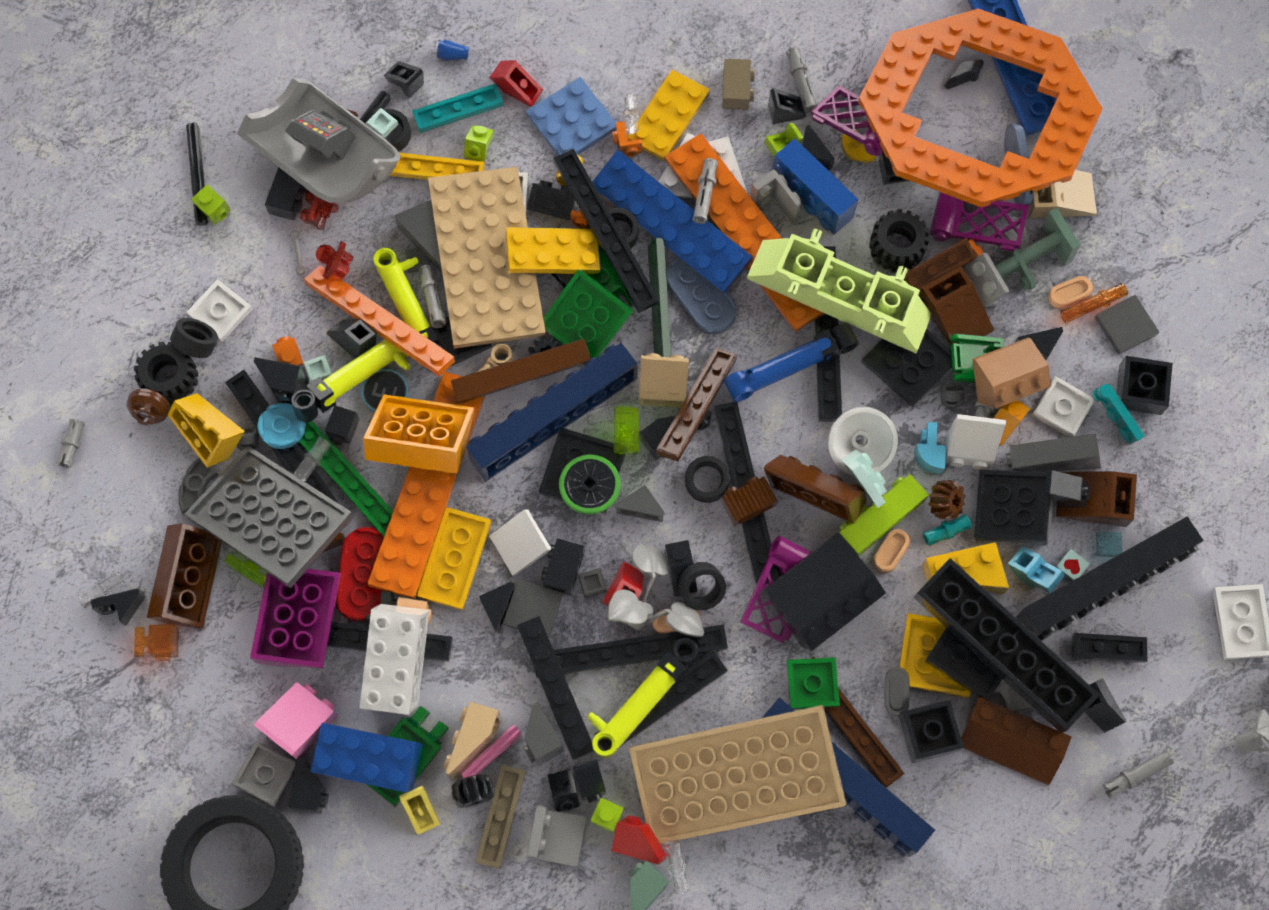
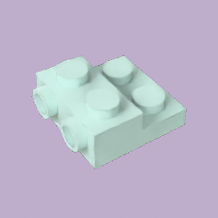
M855 449L841 459L857 485L864 489L867 499L878 508L886 503L882 497L887 492L883 486L886 481L878 471L874 473L870 467L873 462L866 453L861 454Z

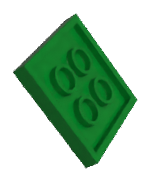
M578 269L545 314L543 320L545 330L564 345L585 339L590 358L596 357L597 359L603 354L634 310L585 272Z

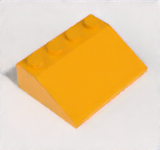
M384 394L363 438L365 460L458 474L465 454L474 415V407Z

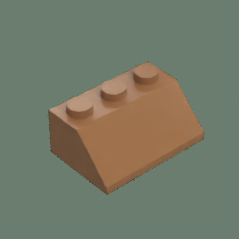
M1030 338L973 359L978 403L998 408L1051 387L1049 365Z

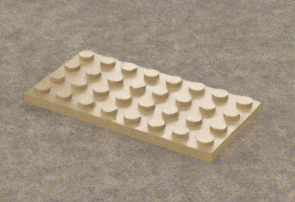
M518 167L428 178L454 349L545 336L546 332L536 273L508 272L506 228H528Z
M823 705L629 747L645 821L649 824L660 844L846 806Z

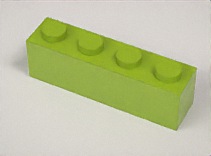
M911 474L906 478L901 476L891 485L893 488L882 495L886 503L879 508L874 504L871 507L864 506L854 524L846 521L839 527V534L858 556L862 555L927 500L929 494Z

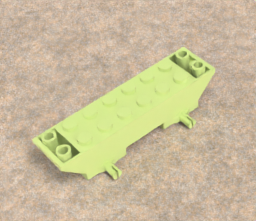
M813 229L810 239L791 234L790 238L762 241L746 279L917 353L931 313L918 296L920 290L904 281L908 271L907 268H904L902 271L903 266H899L895 277L887 276L878 271L875 275L856 268L834 258L833 251L824 248L818 243L822 235V231L819 230L815 237L818 229Z

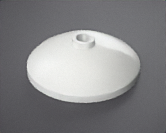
M857 407L843 413L832 425L828 436V450L831 459L839 469L849 475L850 473L841 459L855 449L861 454L866 453L873 462L870 467L875 473L882 471L889 465L898 445L897 431L893 422L881 411L870 407ZM858 435H862L860 442L855 441Z

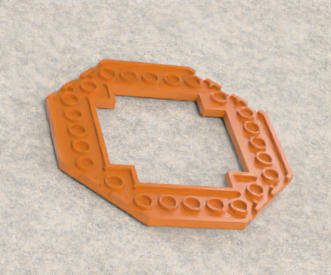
M975 9L892 33L858 101L861 109H864L867 115V120L873 132L877 134L880 140L879 144L885 156L891 161L892 169L896 176L981 208L989 206L991 202L1000 199L1005 201L1018 197L1023 192L1030 190L1035 192L1048 188L1051 184L1059 181L1062 183L1071 181L1103 109L1062 38L981 9ZM964 46L1043 74L1037 91L1055 97L1057 100L1029 159L1007 151L1000 168L915 137L922 120L905 114L903 111L932 54L954 61L960 47Z

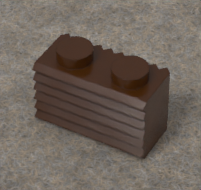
M758 476L753 477L745 482L746 485L737 489L735 486L724 492L725 495L722 497L721 502L734 526L777 506L778 500L765 476L760 479Z

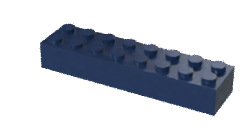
M622 342L616 346L614 344L604 350L603 355L597 359L596 357L591 358L585 363V367L579 371L574 370L565 377L566 380L560 384L555 383L551 385L545 394L540 397H533L527 402V406L521 410L516 409L507 416L508 419L502 423L497 422L489 427L487 433L481 437L480 435L475 436L468 442L469 445L466 446L469 459L485 482L559 433L560 427H568L638 379V363Z
M779 697L762 718L795 710ZM832 742L846 806L849 805L855 810L854 815L864 824L869 822L874 827L873 832L883 840L886 838L894 844L892 848L903 857L905 855L908 857L915 855L934 833L935 829Z

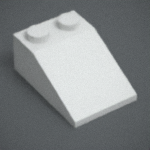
M957 414L946 434L945 462L950 463L954 467L970 465L977 470L990 468L995 461L1006 420Z

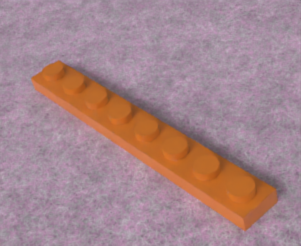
M321 265L304 278L305 285L354 319H361L380 337L438 377L455 362L454 356Z

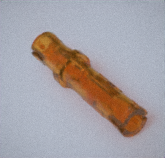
M1122 282L1107 290H1099L1096 295L1060 310L1061 318L1065 323H1069L1100 307H1108L1111 305V302L1128 296V290Z

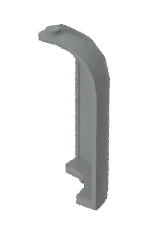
M292 78L284 93L276 100L278 104L274 108H265L260 112L246 114L237 132L240 137L316 197L329 203L351 202L369 194L388 178L401 157L397 149L385 138L307 79ZM313 109L318 113L324 111L333 117V121L337 123L339 120L345 122L351 127L350 131L356 137L343 159L333 154L328 159L293 140L285 130L293 119Z

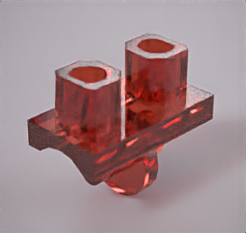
M306 190L305 199L311 206L310 209H303L301 211L300 219L306 224L315 226L318 230H324L327 218H330L331 213L338 212L339 206L336 203H329L316 197L309 190Z
M342 240L339 242L336 251L332 246L323 244L315 252L317 260L326 264L322 277L327 280L333 275L342 281L349 273L350 267L348 266L351 264L354 256L345 251L346 243Z

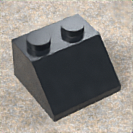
M254 358L255 365L279 403H289L292 405V396L297 391L306 390L308 380L301 366Z

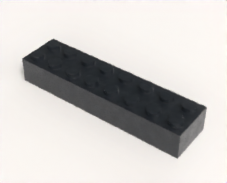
M1187 516L1026 606L1016 618L1043 641L1057 631L1056 627L1059 631L1066 628L1077 619L1076 616L1079 619L1087 616L1098 606L1101 608L1110 603L1118 594L1119 596L1126 594L1136 585H1142L1152 579L1154 575L1161 574L1177 562H1182L1191 557L1193 553L1199 550L1197 546L1204 540Z
M951 558L913 597L1060 733L1068 731L1100 695Z

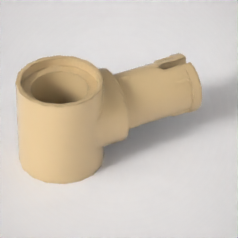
M506 344L494 346L491 350V356L486 359L484 366L477 372L513 361L509 346ZM500 354L508 356L503 361L496 359Z

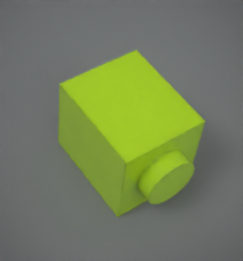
M601 798L591 818V824L614 834L616 824L621 819L624 808Z

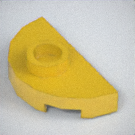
M845 134L842 135L841 147L844 154L850 160L864 162V164L876 160V156L866 152L865 146Z

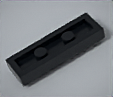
M1074 633L1072 634V658L1146 663L1148 661L1147 637Z

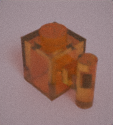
M174 624L149 625V635L145 636L144 627H135L134 657H144V648L147 647L148 654L155 658L156 661L165 662L170 661L171 657H178L179 628Z

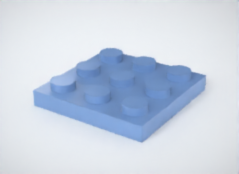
M581 77L526 110L528 118L557 156L572 149L579 155L612 134V131H616L615 120Z

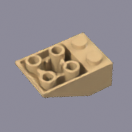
M1075 170L1071 181L1064 183L1059 181L1051 184L1048 188L1035 192L1030 190V194H1033L1034 197L1028 209L1029 219L1046 218L1049 211L1058 208L1063 217L1097 215L1092 176L1089 172Z
M650 353L646 356L641 355L639 405L681 408L686 399L689 359L680 355H672L670 357H661L655 353Z
M471 701L468 707L463 708L460 721H462L460 731L456 730L452 740V745H454L452 755H447L443 767L446 769V774L450 779L454 780L459 776L460 772L494 742L502 719L498 710Z

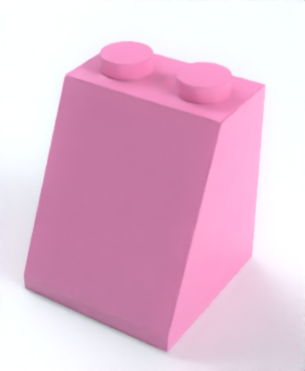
M296 682L254 726L290 755L298 759V757L304 758L317 742L321 723L332 724L338 715L333 711L336 706L326 698L320 701L314 696L317 691L306 683L304 686H301Z

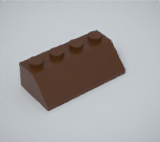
M779 455L763 468L772 488L852 524L855 523L867 502L865 491L859 485L854 483L849 485L834 474L826 475L818 467L813 465L808 467L801 464V461L793 456L785 457Z
M184 523L167 525L146 618L166 624L203 628L222 544L220 540L205 530Z
M981 697L974 701L961 733L963 749L1048 786L1059 769L1072 738L1070 735L1060 733L1056 729Z

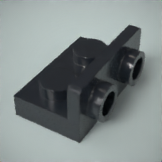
M544 180L532 184L527 210L571 220V212L574 210L575 200L567 186L561 185V189L552 187V182Z

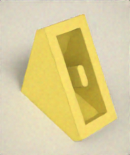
M423 786L399 796L417 835L440 825L428 793Z

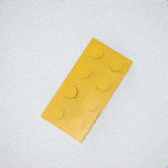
M672 69L627 136L628 141L641 139L642 150L665 162L664 156L672 152L710 94V89Z
M506 228L509 273L575 274L578 269L586 274H599L598 241L591 229Z
M446 507L417 593L418 598L458 610H464L492 524L491 519Z

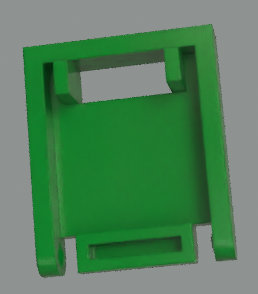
M964 334L951 335L950 341L957 342L951 344L952 369L954 373H959L953 375V381L975 383L973 359L1004 347V338Z

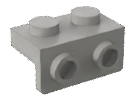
M982 253L962 268L973 283L984 307L996 306L998 304L997 300L1010 292L988 253Z

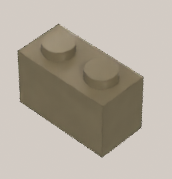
M724 59L722 109L748 110L749 102L754 101V88H750V82H754L755 68H751V60Z

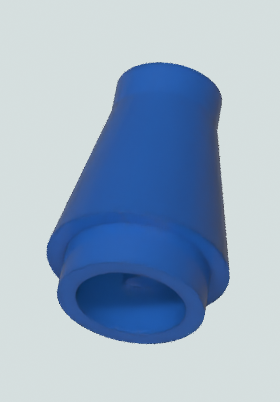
M447 39L438 41L437 58H442V61L468 59V46H463Z

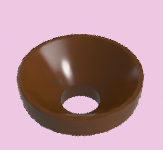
M136 389L129 394L127 399L129 413L142 425L163 422L170 411V404L167 399L153 390Z

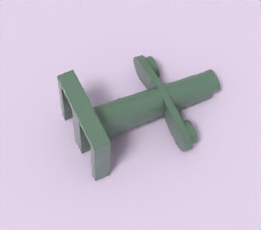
M1058 208L1049 211L1041 228L1045 235L1042 239L1019 252L1016 248L1014 252L1001 250V246L997 245L1002 253L1006 252L1009 258L995 265L1002 279L1019 271L1021 275L1019 282L1024 290H1032L1036 287V284L1027 265L1051 252H1056L1064 266L1072 263L1081 245ZM1003 234L1007 240H1010L1006 234Z

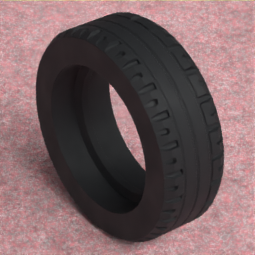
M229 795L204 801L202 805L198 804L175 824V829L171 830L170 835L166 839L167 844L163 847L162 863L160 864L161 886L172 910H221L207 904L197 894L191 881L190 864L195 848L200 840L214 828L229 823H243L258 829L269 840L275 856L274 876L267 891L255 903L238 910H288L290 908L289 905L294 902L299 892L298 888L302 883L304 855L302 854V845L295 829L279 811L251 797Z

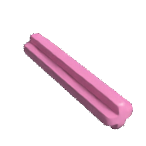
M514 725L511 726L460 772L461 776L467 778L482 772L521 737L522 734L519 729Z

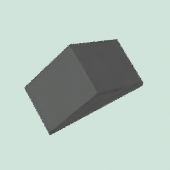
M645 485L617 503V514L663 522L664 511Z

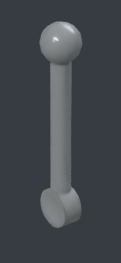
M293 230L291 237L294 240L298 265L296 272L298 275L305 274V268L302 266L298 242L299 232Z

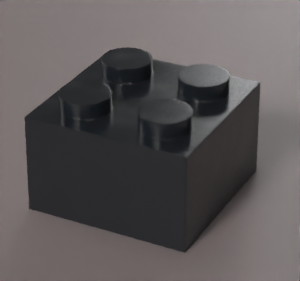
M1125 356L1119 364L1116 393L1127 410L1162 415L1169 407L1173 363Z
M950 700L902 711L899 715L912 763L956 753L964 748Z

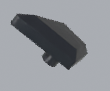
M983 60L962 62L946 82V89L948 90L966 82L978 80V75L984 64Z

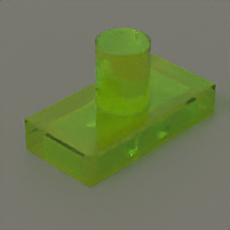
M616 406L614 408V453L633 455L639 453V408Z
M228 553L223 560L227 566L264 589L266 576L258 572L259 567L249 560L244 563Z

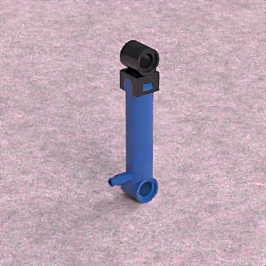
M842 323L830 331L828 329L815 335L814 340L753 368L734 372L726 377L723 382L733 401L741 402L762 388L821 361L824 364L837 358L838 353L841 355L852 351L859 345V342L849 323Z

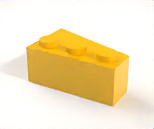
M198 393L175 400L168 413V417L207 468L230 459L245 432Z
M996 542L928 557L922 564L927 582L951 558L987 592L1004 594L1009 589Z

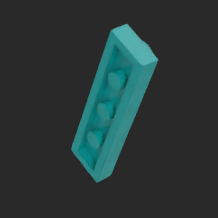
M494 83L412 110L419 132L423 133L504 105L498 87Z

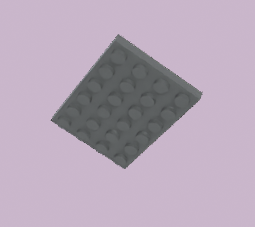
M247 446L184 513L187 519L289 588L295 584L354 517L351 511L250 446Z

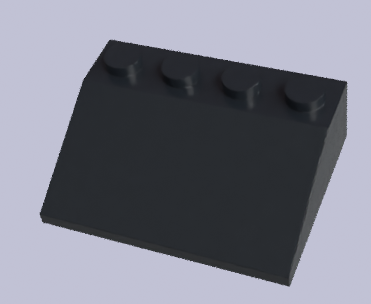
M839 533L833 535L763 589L801 647L809 651H813L886 594L872 571Z

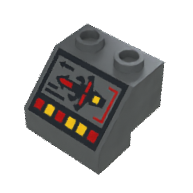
M313 109L293 119L285 130L293 140L328 159L332 154L343 159L356 137L350 131L351 127L345 122L339 120L337 123L333 121V117L324 111L318 113Z

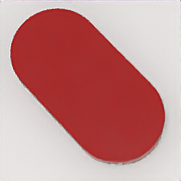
M361 527L351 532L345 538L341 548L338 573H341L335 603L337 609L345 618L356 622L366 621L365 617L366 615H371V609L381 604V591H383L368 586L369 578L384 539L378 530L370 527Z

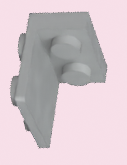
M773 169L752 183L750 197L757 206H765L773 198L792 224H794L798 219L801 200L796 192H792L788 188L787 181L783 175H778Z
M536 806L527 854L528 858L577 867L586 817L548 810L547 807Z

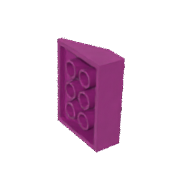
M307 569L291 588L267 573L250 659L257 664L323 669L341 573Z

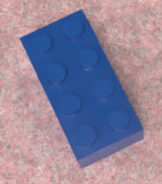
M795 138L775 155L773 169L778 175H783L787 181L788 188L798 194L805 211L811 216L814 215L826 231L830 230L835 235L853 219L859 199Z
M321 723L310 772L401 792H409L414 788L423 743L329 723Z

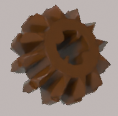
M954 480L937 481L936 486H932V493L929 495L930 502L928 505L931 506L930 512L942 520L957 519L958 515L963 513L962 507L966 505L964 503V498L966 497L963 494L964 487Z

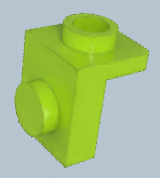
M789 123L784 132L767 136L764 143L775 158V155L794 138L801 144L803 136L794 123Z
M472 125L465 138L464 157L485 162L487 148L493 139L494 130L487 129L484 126Z
M208 184L191 199L193 204L206 214L214 225L224 220L231 211L227 202Z

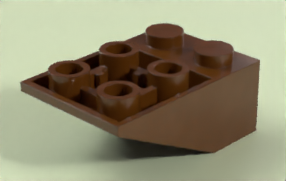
M961 266L922 287L919 297L930 311L931 318L950 346L953 343H957L950 341V336L953 334L986 336L994 331L973 283Z
M1115 471L1061 472L1083 478L1091 488L1090 500H1087L1086 508L1057 507V518L1127 527L1134 521L1137 474Z

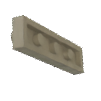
M501 764L476 863L497 869L501 868L526 773L525 770Z

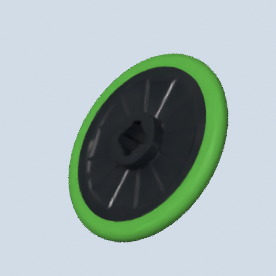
M582 455L571 460L564 467L559 479V491L562 499L571 509L582 514H597L605 511L616 501L621 488L620 476L615 466L609 460L598 455ZM589 480L594 483L592 488H588L585 485Z

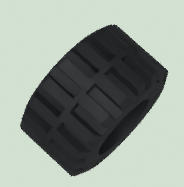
M897 209L896 213L891 210L888 211L887 216L883 214L879 221H876L871 234L869 249H872V257H876L875 262L878 265L880 263L883 264L882 268L886 270L888 267L892 268L891 272H897L899 266H903V271L904 268L909 267V269H912L913 266L919 264L929 244V229H925V221L920 222V216L917 214L915 216L911 215L912 211L909 210L903 213L902 209ZM891 234L904 235L911 242V246L907 248L895 247L888 241L887 237Z
M158 342L156 347L152 344L149 346L150 349L148 351L144 349L141 352L142 357H137L136 362L138 365L134 366V372L136 373L134 377L141 389L158 392L167 399L169 404L170 402L174 403L175 400L187 397L188 393L192 394L194 392L192 386H197L198 380L196 377H199L196 369L197 366L190 356L177 350L171 342H168L167 345L164 342ZM167 365L178 366L177 373L171 380L167 382L155 381L156 374L162 367Z

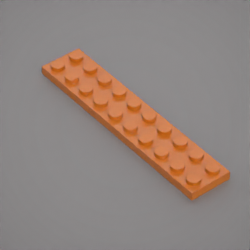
M700 133L665 155L664 160L695 201L698 196L700 186L698 179L702 175L704 160L712 158L718 162L715 174L716 186L712 189L707 217L717 229L754 258L746 267L750 271L762 241L782 239V237ZM760 285L795 333L824 314L819 310Z
M444 372L433 402L474 407V415L466 445L468 446L485 396L458 404L451 380L463 376ZM409 467L369 578V587L415 599L458 474Z

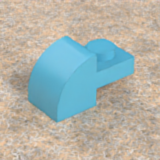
M928 422L925 429H921L920 443L924 444H917L914 450L915 459L925 471L931 474L942 475L945 469L946 446L937 445V423Z
M1023 546L1008 563L1013 573L1033 589L1037 586L1048 593H1051L1065 576L1062 570L1046 563L1041 555Z

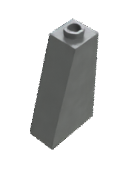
M431 200L395 215L398 229L442 273Z
M1096 433L1009 445L1010 453H1006L1008 467H1012L1013 471L1047 472V470L1069 471L1101 468Z

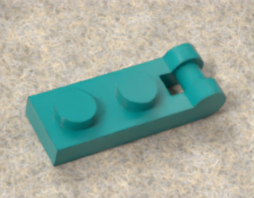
M1104 384L1093 390V399L1102 403L1106 409L1107 417L1112 422H1115L1119 428V434L1124 441H1127L1130 445L1145 437L1111 385Z

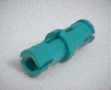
M964 514L949 522H941V525L923 532V538L926 544L931 546L944 539L950 540L954 538V535L971 529L972 523L968 515Z

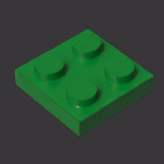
M836 657L792 659L786 661L789 704L791 708L797 710L823 705V708H836L840 706Z

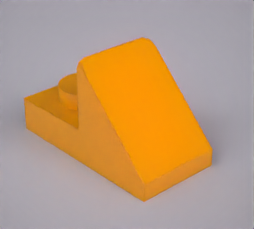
M1019 400L1003 405L993 418L1006 420L999 444L1003 446L1030 410L1029 407Z

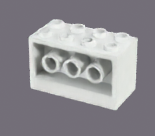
M381 604L371 609L360 709L409 715L418 707L430 610Z

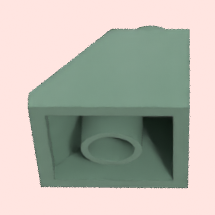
M648 861L644 864L639 862L630 871V876L632 877L630 879L631 910H647L669 885L670 881Z

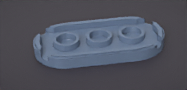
M1019 123L1008 124L1004 138L1005 155L1009 151L1029 159L1030 156L1023 127ZM1030 191L1023 192L1020 196L1015 197L1014 201L1017 204L1030 206L1034 195L1030 194Z
M679 256L675 257L669 263L666 270L667 287L698 329L708 334H720L727 331L736 319V303L728 291L724 294Z

